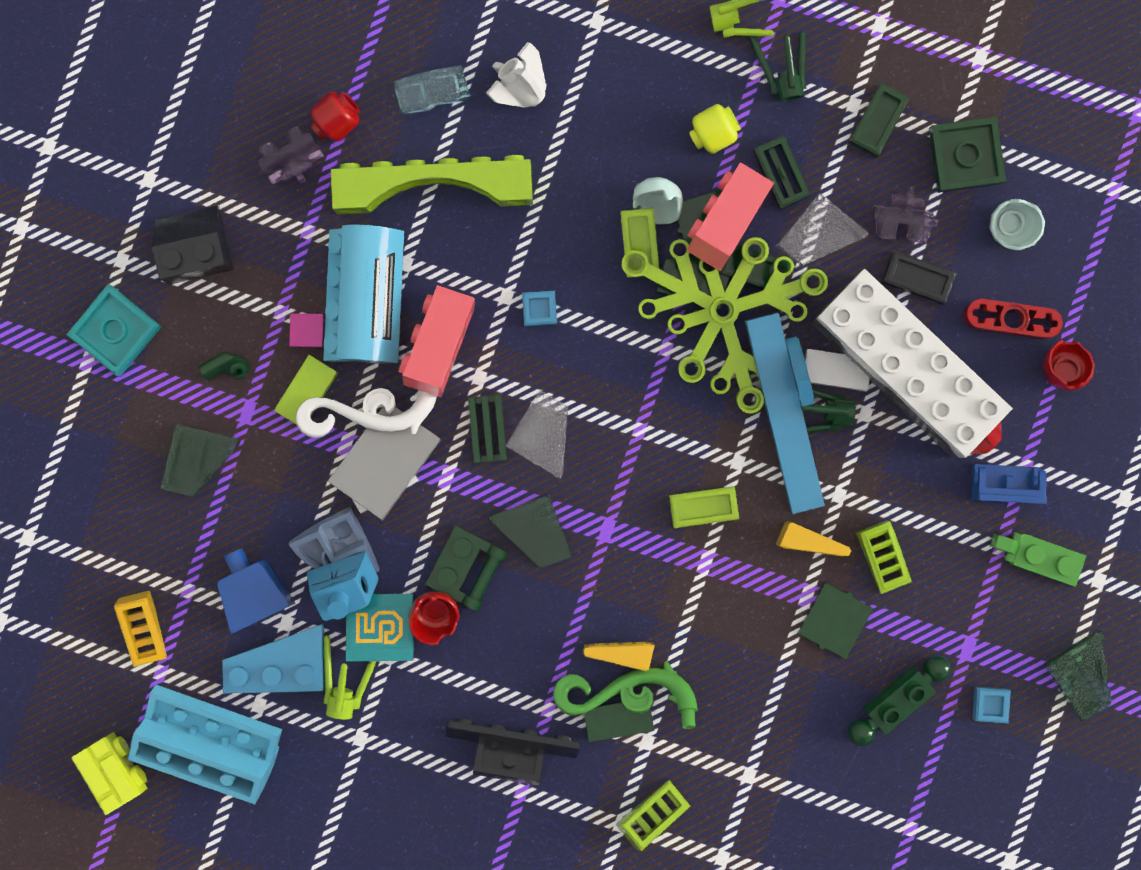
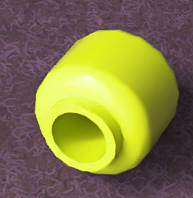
M715 104L693 117L692 124L694 130L689 133L698 149L704 147L707 152L714 154L733 144L738 138L737 131L741 130L729 106L724 108L720 104Z

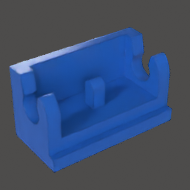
M972 464L971 500L1047 504L1046 471L1041 470V467Z

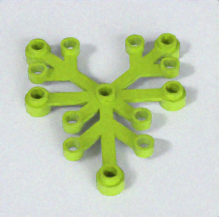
M753 237L747 239L742 244L741 256L743 259L725 292L718 270L714 268L710 272L705 271L703 268L704 261L700 259L699 270L705 274L711 296L698 288L689 252L686 251L684 255L677 256L673 251L677 243H682L687 250L689 244L685 240H675L669 248L671 256L676 259L682 281L649 264L648 258L643 252L638 250L627 252L622 258L621 265L623 271L628 276L639 277L643 275L675 292V294L656 300H642L638 306V311L642 317L651 319L659 312L691 302L705 308L686 315L674 314L668 319L667 326L674 334H681L689 327L708 322L691 356L684 357L678 365V372L681 378L689 383L698 382L703 378L705 374L703 361L721 329L729 355L720 372L711 378L710 387L717 394L726 393L730 389V380L735 373L740 389L736 396L738 407L745 413L752 414L758 412L764 404V397L760 390L752 386L748 369L755 372L758 377L754 358L742 351L734 322L738 318L739 312L763 304H769L786 313L787 317L792 321H802L807 315L806 306L801 302H792L786 297L802 292L813 296L822 294L828 285L826 274L820 269H808L803 272L799 280L782 285L786 276L793 272L794 263L789 257H778L773 262V273L763 291L737 299L754 265L764 262L769 254L768 244L761 238ZM753 244L757 245L760 249L759 255L755 258L748 254V248ZM632 257H637L641 261V266L638 270H632L628 266V262ZM781 260H785L789 264V269L785 273L779 272L777 268ZM812 275L818 279V285L813 289L807 285V279ZM646 302H651L655 307L651 315H645L642 311V306ZM720 304L728 306V313L723 317L719 316L716 312L717 306ZM795 305H799L802 308V315L798 318H794L791 315V309ZM681 318L683 320L684 326L681 330H674L671 323L673 319ZM690 362L697 365V371L693 375L685 372V366ZM718 378L726 380V387L722 390H717L714 387V382ZM748 393H752L755 396V401L752 405H745L743 402L744 396Z

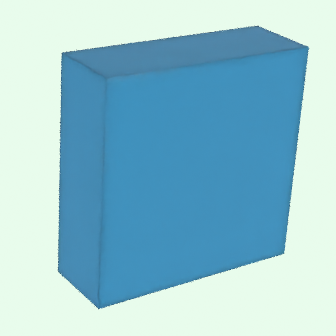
M555 291L522 293L525 327L557 325Z
M974 686L972 719L980 722L1009 724L1011 690Z

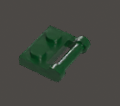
M455 525L425 585L448 594L452 599L472 610L479 611L483 603L480 600L500 561L505 560L508 552ZM480 550L489 555L471 591L467 594L460 589Z

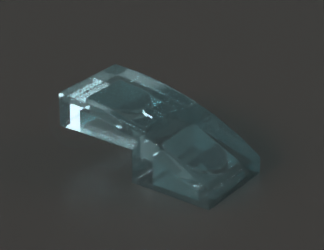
M462 65L415 74L396 80L393 83L401 114L432 110L436 105L466 101L470 97Z

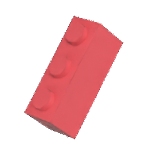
M741 162L734 173L727 170L717 187L722 190L720 196L717 197L714 194L711 196L702 211L707 214V217L704 221L697 219L687 236L693 240L686 251L721 271L774 182Z
M438 285L433 295H427L422 308V313L426 314L422 325L416 324L410 342L414 343L410 355L405 353L399 368V373L403 374V385L440 398L442 397L474 312L475 298Z

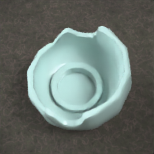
M661 177L647 178L637 184L634 189L633 208L635 209L637 206L640 209L653 207L655 224H671L680 218L683 207L682 192L675 183Z
M1011 199L999 204L991 214L989 229L994 240L1003 247L1012 250H1023L1034 246L1042 237L1045 220L1037 205L1022 199Z

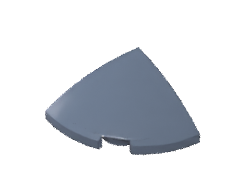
M351 507L327 517L289 541V546L295 554L313 568H318L366 551L375 571L378 572L380 569L367 537Z

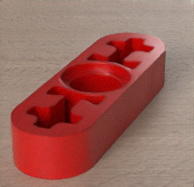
M977 299L970 302L963 312V319L966 325L974 330L1036 339H1047L1056 336L1061 331L1063 325L1061 315L1054 309L989 299ZM982 306V312L988 314L997 312L996 319L985 318L979 323L978 317L973 316L972 312ZM1008 310H1015L1019 313L1021 323L1017 328H1010L1006 325L1004 316ZM1046 315L1047 321L1052 323V328H1048L1043 332V326L1029 325L1030 320L1043 319Z

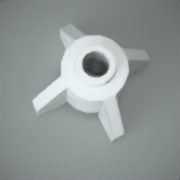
M527 42L517 54L522 61L518 58H512L505 64L500 62L493 64L492 67L498 72L501 83L496 80L486 94L494 102L525 108L536 106L544 99L547 85L539 51L531 43Z

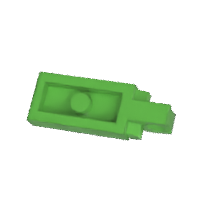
M1014 532L1012 539L993 534L990 547L1007 552L1004 560L1010 562L1009 564L1074 587L1077 585L1086 559V555L1024 533Z

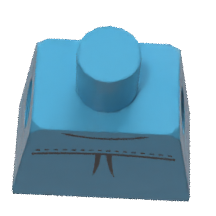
M366 551L307 571L310 595L324 621L342 619L348 613L369 605L379 579Z

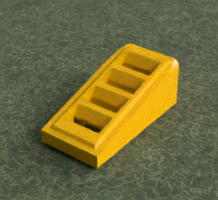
M789 521L784 523L776 542L777 546L786 549L843 557L849 556L851 552L850 547Z
M144 591L119 598L114 605V609L133 667L166 659L167 654L151 592ZM142 606L143 610L129 613L128 609ZM146 618L147 623L132 626V621ZM150 631L151 636L140 639L135 638L137 634ZM154 644L155 649L139 653V647Z
M648 641L584 645L583 654L586 657L647 671L650 667L654 643Z

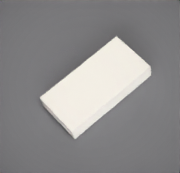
M806 349L805 363L811 384L868 391L870 378L845 354Z

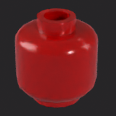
M329 92L311 109V118L314 122L311 127L323 140L329 138L336 142L341 141L359 125L358 113L360 109L345 92L340 94Z

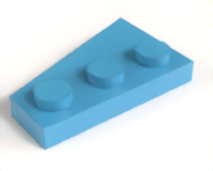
M324 623L222 660L223 694L325 690Z

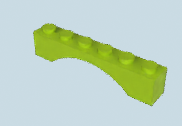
M522 155L505 156L504 161H491L490 157H474L471 159V162L458 163V159L455 158L438 160L439 164H425L424 160H409L403 166H393L392 162L380 161L374 162L373 167L362 168L357 163L340 164V169H331L332 209L338 215L371 213L382 202L397 193L417 186L431 184L455 185L471 189L488 197L500 207L533 205L531 160H524Z

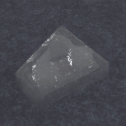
M819 193L777 244V247L802 267L864 239L869 233Z
M539 390L506 447L561 479L564 467L568 406Z

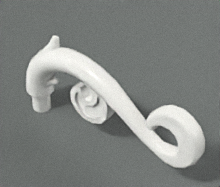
M379 388L367 393L363 400L364 412L335 400L314 397L303 402L298 408L296 422L301 432L308 437H322L333 428L335 417L329 414L324 422L315 423L311 420V412L317 408L326 407L365 428L389 432L411 428V434L414 435L422 421L433 409L437 396L418 390L410 398L411 401H415L411 408L399 415L390 417L377 414L378 408L381 407L386 410L387 414H391L396 406L395 397L387 389Z

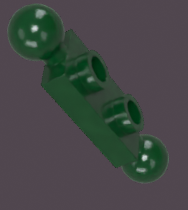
M933 655L926 660L922 673L914 666L908 669L863 708L869 718L867 720L859 719L851 723L848 729L850 740L857 746H867L874 740L877 728L885 735L890 733L936 694L930 683L933 681L941 682L949 677L951 673L950 662L941 655Z

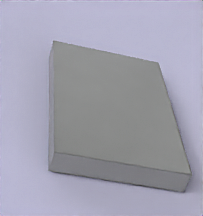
M382 407L377 414L390 417L403 412L395 407L391 414H387L386 410ZM422 425L419 426L414 435L411 434V428L393 432L366 428L328 482L383 521L441 439Z

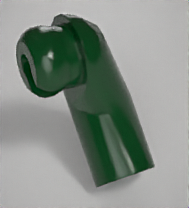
M222 352L201 364L199 370L206 380L221 372L232 375L233 378L242 379L248 373L249 364L241 356Z

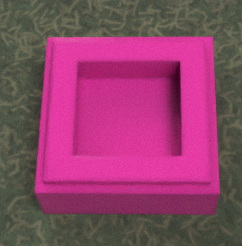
M290 313L289 346L324 348L325 315Z

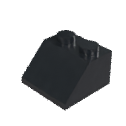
M219 206L154 220L152 250L159 280L171 285L234 270Z

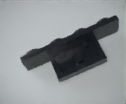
M462 718L456 719L455 722L447 721V737L478 742L473 775L539 785L544 753L577 758L580 743L573 742L571 737L565 735H555L553 738L540 736V733L534 730L525 729L521 730L520 733L507 731V727L499 724H489L488 727L475 725L473 721Z

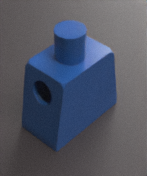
M242 548L224 556L231 575L217 581V586L231 634L296 604L266 560L250 565Z

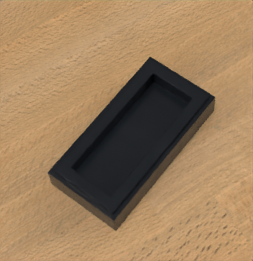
M893 251L882 283L944 305L947 302L957 272L898 251Z

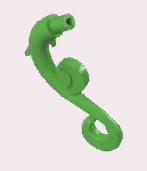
M667 661L664 662V669L649 668L647 671L638 669L618 677L584 704L576 705L568 701V693L574 688L583 690L586 696L590 695L591 687L583 677L576 674L563 676L554 687L553 698L555 704L567 715H579L589 712L620 693L622 705L627 711L634 714H642L649 711L653 705V694L646 686L642 688L640 695H636L633 689L644 683L661 685L673 694L669 695L668 699L677 704L678 712L681 713L682 728L693 729L696 727L695 712L698 711L695 694L690 685L672 669Z

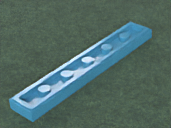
M779 313L745 321L764 397L790 511L792 514L823 507L825 504L803 412L800 408V399Z

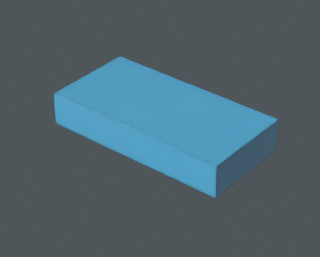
M796 336L785 339L801 405L803 407L814 404L815 400L799 338L797 339Z

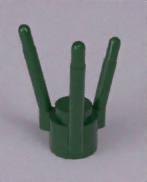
M802 31L799 34L798 73L797 70H794L790 36L788 34L784 35L787 71L778 73V80H775L756 37L748 36L769 83L771 95L777 94L778 101L781 102L804 97V89H807L805 82L806 33Z
M812 388L814 396L828 400L825 406L814 404L800 406L801 410L824 413V421H829L827 424L806 426L807 433L822 431L840 432L842 426L851 427L855 420V402L844 400V395L830 394Z

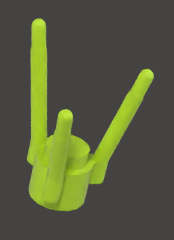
M731 0L709 6L714 32L723 31L724 38L730 36L772 37L774 35L773 30L734 28V24L740 23L738 8L761 0Z
M325 635L323 638L325 676L323 703L327 704L326 715L335 719H352L353 709H360L361 698L377 661H369L354 696H352L353 690L345 688L347 677V664L345 663L340 668L338 687L333 688L330 637Z

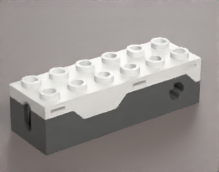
M865 268L857 273L810 322L838 351L845 354L856 364L876 387L951 458H966L969 454H986L1002 439L1001 420L1013 408Z

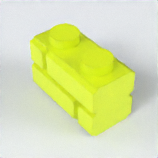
M114 732L71 757L105 815L148 789L145 785L147 782L145 772L139 765L134 766L132 761L128 760L130 748L124 738L121 736L117 737Z

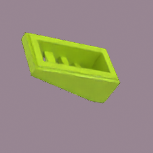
M885 520L855 532L880 594L912 582L890 521ZM884 534L886 540L871 545V539ZM889 546L891 552L875 557V551ZM894 558L896 564L880 570L878 564ZM899 570L901 576L884 582L882 576Z
M667 780L624 816L616 826L636 850L642 851L681 816L690 805L670 780ZM664 794H666L677 807L673 811L661 798ZM654 803L666 815L665 818L661 819L651 807ZM644 812L655 823L653 828L642 818L641 815ZM634 821L645 833L642 837L631 826Z

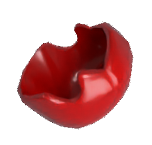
M1060 340L1045 354L1042 369L1045 379L1052 386L1064 391H1074L1082 389L1093 378L1095 363L1091 353L1081 346L1080 342H1064Z
M433 591L426 592L416 598L408 614L411 634L420 643L428 645H438L443 637L453 635L460 618L457 602L444 592Z

